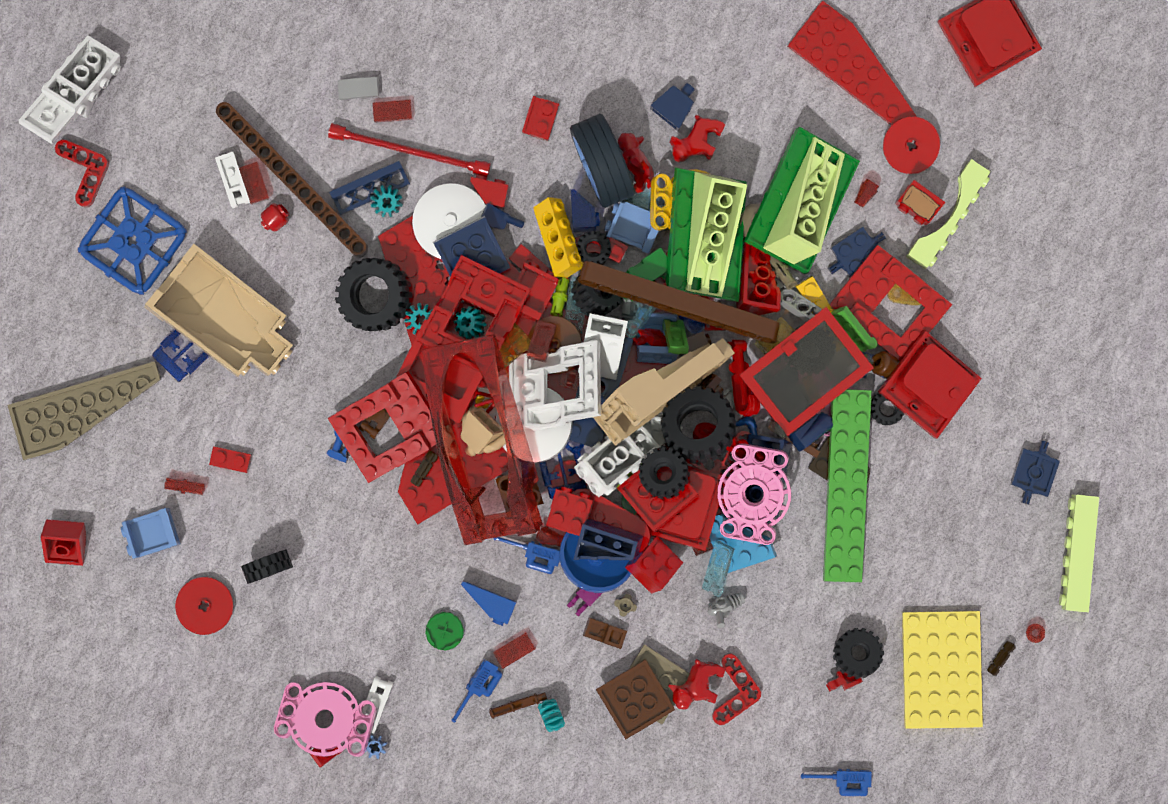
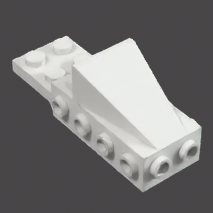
M87 35L78 44L75 51L66 58L63 65L55 71L51 79L43 85L42 93L19 119V124L52 144L72 120H76L79 115L85 118L89 116L99 91L102 88L105 89L110 82V78L113 75L116 76L120 71V55Z
M662 412L615 446L609 437L606 436L604 437L606 441L603 444L599 441L591 448L593 451L591 454L584 453L577 459L579 463L574 468L578 476L589 485L592 493L598 497L604 493L608 496L616 489L614 485L617 482L621 485L629 478L627 475L629 472L634 474L639 470V465L642 466L640 464L642 458H647L646 454L648 452L650 454L653 453V449H658L665 443L661 430Z

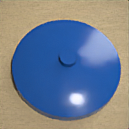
M566 532L560 545L559 558L565 575L573 584L585 591L605 593L617 589L627 581L631 573L625 566L630 560H573L579 536Z

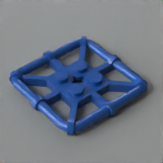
M123 186L114 193L100 215H96L95 222L80 242L78 253H81L84 259L102 270L108 278L112 277L130 291L144 295L151 288L162 270L170 264L168 262L183 242L187 229L179 221L161 210L159 205L151 203L134 190ZM128 196L149 210L142 223L131 216ZM122 197L125 218L119 227H116L106 218ZM156 215L176 230L156 234L147 226ZM102 224L115 231L107 243L87 246ZM136 236L137 244H131L130 246L129 237ZM177 236L162 258L151 251L158 239ZM110 248L119 255L109 267L89 252ZM148 254L159 263L143 284L140 264ZM124 259L134 265L137 285L116 272Z

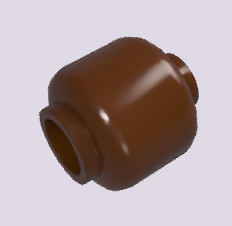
M885 351L876 353L871 359V365L874 367L872 372L884 379H887L899 364L895 356Z

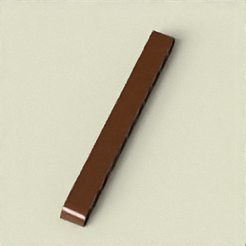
M219 103L216 107L217 116L354 256H365L368 252V245L229 103ZM230 108L229 115L222 116V110ZM239 121L243 122L242 129L235 130V124ZM256 135L257 140L252 144L248 143L249 136ZM263 149H270V154L267 157L261 156ZM277 162H283V168L280 171L274 169ZM294 175L297 177L294 184H288L290 176ZM304 189L310 190V195L307 198L301 197V192ZM316 203H323L321 211L317 212L314 210ZM331 216L337 218V222L334 225H328L327 223L328 218ZM346 229L349 230L350 236L347 239H342L341 232ZM357 243H362L364 246L363 250L359 253L355 252L354 246Z
M583 262L579 277V283L765 343H776L780 323L775 320L594 262Z

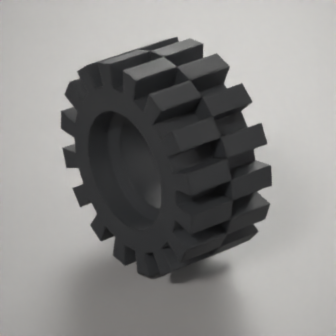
M593 230L584 233L577 242L581 261L594 262L600 265L604 264L611 253L609 238L604 233H600V231L595 232ZM596 241L601 245V252L596 256H591L586 251L588 243Z
M880 393L872 398L870 414H872L873 420L875 419L878 424L893 425L904 416V413L895 405L893 414L889 416L884 415L880 410L882 402L889 400Z

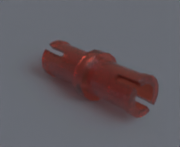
M166 477L164 489L180 491L181 494H186L187 492L203 496L205 483Z

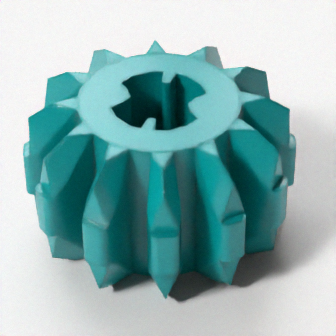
M381 185L380 192L374 189V193L377 196H370V199L375 201L370 205L372 208L376 207L374 211L376 214L382 211L381 216L385 217L386 212H388L389 216L392 217V211L399 213V209L396 206L402 207L403 204L399 201L402 199V195H396L398 193L397 188L391 191L392 186L388 185L387 190H385L384 186ZM384 198H386V199L389 198L390 203H389V204L385 203V205H384V204H383V199H384Z
M418 303V310L412 305L410 308L414 313L409 311L405 313L411 318L404 319V322H411L407 326L408 330L415 327L413 330L414 335L422 326L421 322L419 324L416 322L418 319L417 315H424L425 319L428 320L433 310L431 309L427 312L428 304L422 309L421 303Z
M469 306L468 309L461 308V313H456L458 320L453 321L457 324L454 329L459 332L460 337L471 340L473 337L478 338L479 333H484L482 326L487 325L483 322L486 316L481 314L480 309Z
M547 699L538 704L540 715L548 732L558 731L565 726L555 699Z

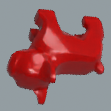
M695 115L696 121L686 138L671 137L669 143L672 145L673 159L677 162H684L692 155H704L708 160H711L716 148L707 143L708 133L715 132L716 135L721 136L725 124L717 119L702 118L699 115Z
M622 133L618 138V145L620 150L623 151L622 155L628 170L634 175V189L637 193L645 190L646 182L647 188H651L654 170L640 149L644 137H636L633 133Z
M696 659L686 683L680 686L668 685L673 691V702L676 704V707L686 710L693 701L700 700L715 704L718 695L709 690V677L716 674L718 677L723 678L726 669L713 662H702Z

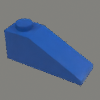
M464 580L462 581V587L490 618H493V623L501 626L504 623H509L517 603L516 601Z

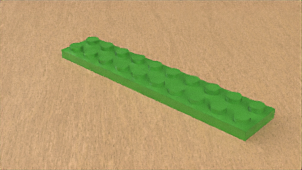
M847 389L831 402L833 428L830 429L823 581L862 582L871 390Z

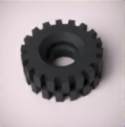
M661 447V450L653 449L654 452L651 454L648 452L646 454L647 458H642L641 460L642 466L639 465V478L644 488L652 496H658L659 499H663V497L670 499L672 495L678 496L680 490L684 491V485H688V477H690L689 467L684 458L672 448L667 450L665 447ZM664 466L669 467L672 471L671 477L666 481H662L657 477V471Z
M287 549L241 566L247 584L293 567Z
M854 628L853 630L846 631L837 640L836 646L833 649V652H835L833 659L837 662L835 664L836 667L841 668L840 672L842 674L845 672L847 677L851 678L854 676L855 679L860 677L866 678L880 667V664L883 662L882 656L884 655V651H882L883 644L878 642L880 639L878 636H873L874 632L871 630L867 632L865 628L861 630ZM862 646L866 651V657L863 660H856L852 656L853 647Z

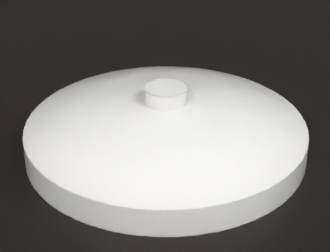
M452 183L436 186L420 198L414 209L412 224L415 237L426 252L441 259L433 241L481 218L486 205L476 192L466 186Z
M547 388V404L565 401L558 393ZM509 400L501 403L496 415V422L505 430L504 435L507 434L509 428ZM569 421V425L534 431L528 428L513 431L512 435L521 432V436L518 439L510 438L503 448L510 455L524 462L538 463L547 461L558 455L567 445L572 433L573 421Z

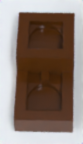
M590 617L583 632L585 637L619 649L622 648L627 634V630Z

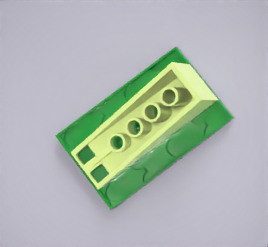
M801 127L796 128L778 164L771 184L765 192L758 212L753 218L744 242L803 274L809 273L817 254L821 252L825 236L860 161Z
M675 167L666 286L691 294L739 302L744 231L743 219L740 225L741 213H744L746 181Z

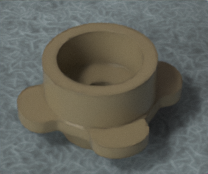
M625 594L622 599H616L614 602L622 617L637 609L629 594Z

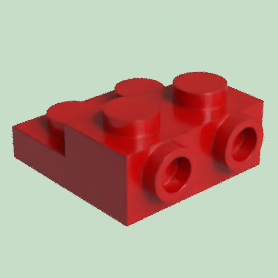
M561 486V489L557 488L555 491L546 526L580 536L582 524L589 519L595 500L590 499L591 495L583 492H580L579 495L572 493L573 489Z

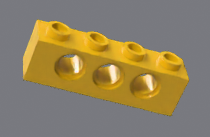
M548 197L534 206L533 209L554 277L568 278L582 269L581 257L562 199Z

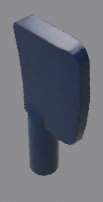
M490 203L486 204L481 217L485 216L489 226L492 228L503 230L507 223L519 228L524 226V221L510 216Z

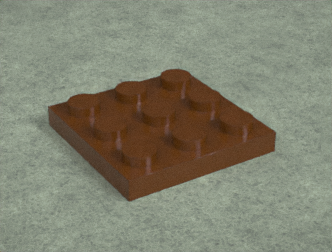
M646 659L596 688L597 693L625 740L675 711L673 704Z

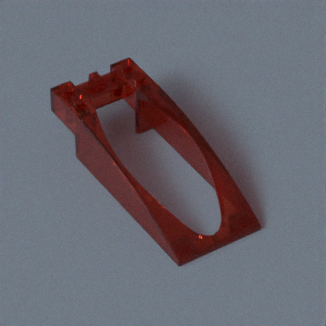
M495 334L423 349L425 382L436 446L464 545L482 543L485 539L513 534L522 536L536 533L543 525L532 490L539 478ZM458 353H466L476 363L489 389L500 418L508 458L507 502L510 508L508 512L484 516L479 497L486 488L484 486L471 488L443 400L448 368L451 360Z

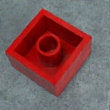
M658 536L650 538L649 544L644 551L640 552L634 560H630L625 568L652 594L661 591L683 562Z

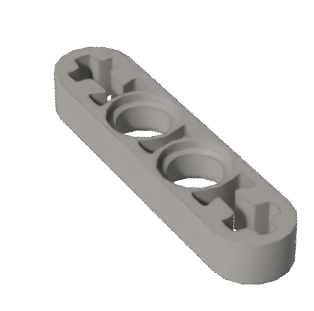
M775 279L777 287L780 288L781 292L780 305L803 321L807 322L822 310L792 289L787 290L782 282ZM791 296L793 300L785 301L783 297ZM807 306L808 310L800 311L798 307ZM823 321L815 328L824 327L826 325V322Z

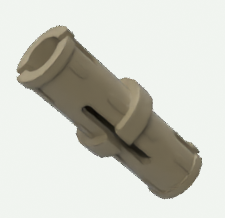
M770 256V264L775 271L776 277L781 279L787 290L794 288L797 285V281L789 272V267Z

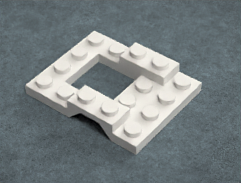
M594 340L563 346L556 353L546 355L527 353L509 357V429L511 431L528 428L534 431L569 425V421L601 416L599 341ZM579 365L580 398L547 404V374L567 371L568 367Z

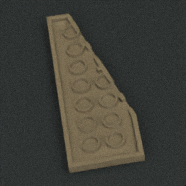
M150 362L7 405L23 460L62 450L162 380L157 362Z

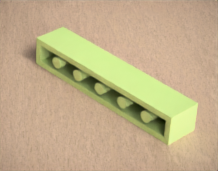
M1072 495V498H1069L1068 501L1070 517L1067 518L1066 528L1069 531L1064 542L1067 553L1063 557L1065 574L1061 577L1063 594H1060L1059 605L1062 606L1061 609L1089 613L1099 497Z

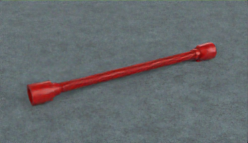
M331 123L328 132V138L361 141L370 145L382 146V148L394 149V151H401L406 154H413L443 163L446 162V164L458 165V167L462 168L465 167L476 175L485 177L489 175L491 166L489 162L478 160L468 162L385 140H378V138L373 139V137L352 133L346 127Z

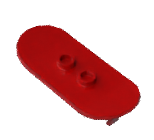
M577 489L572 492L578 495L580 492L591 495L590 499L595 500L589 519L642 535L643 540L639 553L648 546L650 529L643 519L603 496L598 497L589 489Z

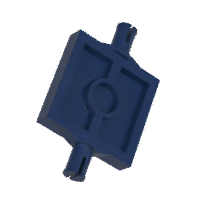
M861 227L832 246L830 249L834 253L837 262L828 267L830 273L833 275L842 269L850 278L875 246L886 239L883 236L884 234L881 232L872 238L864 227Z
M1041 441L1039 451H1030L1024 448L1021 450L1010 484L1025 491L1021 503L1029 505L1032 494L1049 496L1060 460L1051 458L1046 454L1049 442Z

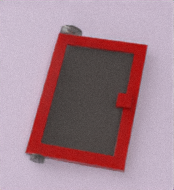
M824 307L739 376L773 418L774 422L770 426L778 437L783 440L874 368L871 365L874 361L868 354L864 355L828 308Z

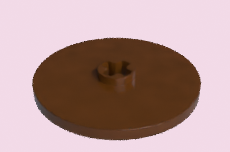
M560 316L546 317L539 320L530 330L527 338V350L529 354L536 355L556 353L560 347L583 343L582 336L578 328L570 320ZM557 341V348L552 349L553 342ZM561 371V372H556V373H550V374H559V373H564V372H566V371Z

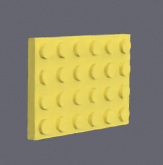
M980 611L902 612L904 728L983 727Z

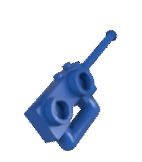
M497 535L493 537L495 541L498 540L526 550L527 568L552 574L555 566L558 567L560 558L559 550L544 547L541 543L535 544L534 541L529 542L527 545L504 539ZM536 556L549 560L548 564L544 565L534 562Z
M486 659L480 663L474 676L471 677L466 685L468 695L455 716L451 719L453 723L456 722L473 694L479 697L481 695L489 697L503 675L498 670L499 667ZM490 675L493 676L488 686L484 687L483 685Z
M838 769L836 774L832 775L802 773L801 778H832L836 780V787H839V794L841 796H867L868 787H871L872 772L869 770ZM847 783H860V789L847 788Z

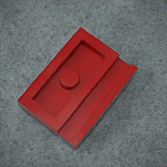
M533 96L522 133L549 141L559 103Z

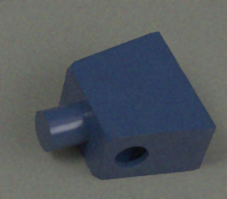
M688 83L681 90L673 85L651 104L650 110L676 131H679L694 105V101L689 97L695 89Z

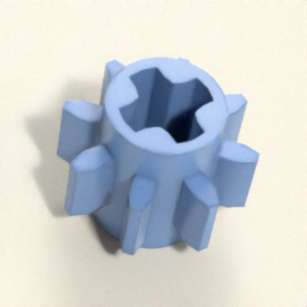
M371 735V741H368L366 751L370 753L369 758L372 755H376V758L379 759L380 752L384 754L387 752L383 749L387 742L381 741L382 736L375 738L374 735ZM375 742L378 743V748H380V750L377 749L376 751H373V746L371 744L374 745Z

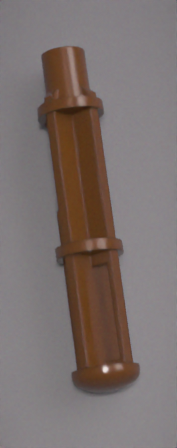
M534 693L532 696L490 708L489 714L492 719H495V717L515 712L534 704L538 705L541 701L547 700L546 693Z

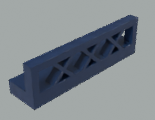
M400 161L330 191L329 193L340 215L372 202L370 196L374 193V186L379 181L387 184L385 190H387L388 185L394 186L391 191L395 188L401 189L410 185ZM401 172L405 182L398 185L391 183L393 175ZM361 189L369 191L367 199H357L358 191ZM343 197L352 199L349 207L341 208L339 199Z

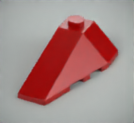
M746 242L744 243L741 264L739 302H737L736 308L756 315L780 311L781 292L775 281V272L771 268L770 255Z

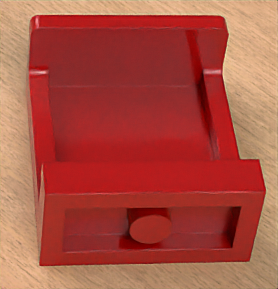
M530 261L529 264L524 262L516 282L531 289L521 313L539 321L559 283V279L554 277L552 271L547 270L544 272L539 269V265Z

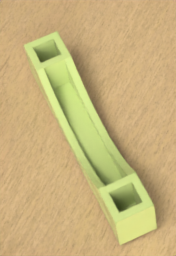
M972 159L966 164L958 176V198L950 218L936 232L916 240L906 255L908 259L923 269L934 265L938 258L935 255L939 250L943 251L948 243L946 241L949 234L953 235L959 227L957 222L960 218L963 220L969 212L967 209L970 202L974 204L980 195L977 193L980 187L984 188L990 180L988 177L990 174L989 170Z

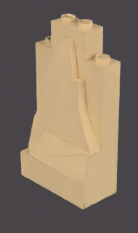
M195 244L191 246L179 264L144 306L149 312L162 322L168 323L236 377L240 374L244 376L250 369L249 363L267 376L271 373L275 375L281 367L279 362L283 358L286 360L293 352L290 349L293 345L275 331L276 329L280 331L284 326L286 315Z
M722 338L715 344H707L692 352L690 351L657 371L654 368L632 377L617 388L601 405V416L593 418L615 446L661 413L664 407H668L667 402L669 400H674L675 396L680 392H685L687 387H690L692 390L703 379L721 367L734 354L731 345Z

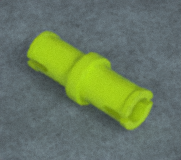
M560 277L558 278L559 283L556 291L552 296L553 305L550 314L552 316H558L559 314L562 317L564 304L568 299L566 294L570 281L563 277L561 281Z

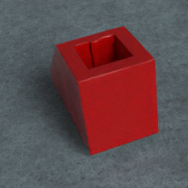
M476 175V178L471 177L470 182L485 205L490 203L498 209H505L509 185L505 184L506 181L495 179L494 182L488 181L487 177Z

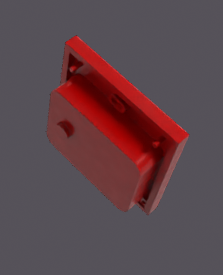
M974 0L937 21L974 87L1042 50L1014 0Z
M425 319L396 377L408 371L432 410L457 423H461L484 374L417 342L427 322V319ZM445 329L444 332H446V333H448V334H450V335H452V336H454V337H456V338H458V339H460V340H462V341H464V342H466V343H468V344H470V345H472V346H474V347H476V348H479L478 345H476V344H474V343H472V342H470V341H468V340H466V339H464V338H462V337H460V336H458V335H456V334H454V333H452V332H450V331H448V330ZM427 394L432 395L433 399L427 397Z
M922 331L878 392L934 439H938L982 378L927 331Z
M688 466V471L690 472V477H688L689 483L699 496L655 533L649 527L650 535L706 552L719 509L718 485L722 475ZM724 482L722 483L721 494L724 492Z

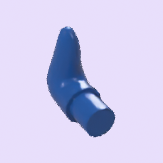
M751 416L744 417L736 422V426L747 425L750 434L758 435L756 421Z

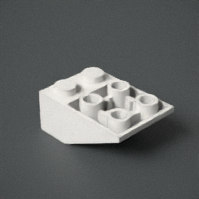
M589 314L584 342L594 340L600 342L601 377L616 380L628 321Z

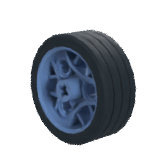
M597 114L571 125L570 133L601 206L606 208L634 196L635 189L629 170L614 134L603 114Z

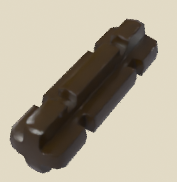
M432 451L427 453L425 456L426 460L422 461L416 471V476L413 475L410 481L417 487L421 486L423 483L422 479L426 478L433 467L432 463H435L438 459V455Z
M1006 641L1003 645V650L999 651L992 661L994 663L988 667L987 671L993 676H997L1000 671L999 668H1002L1010 657V652L1015 650L1016 646L1012 642Z

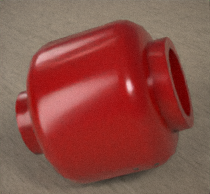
M272 203L261 212V225L267 231L270 229L277 232L289 222V212L282 204Z

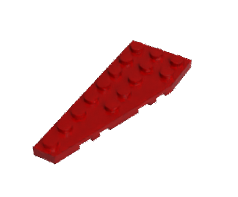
M822 0L787 47L888 124L892 125L904 117H917L854 24Z

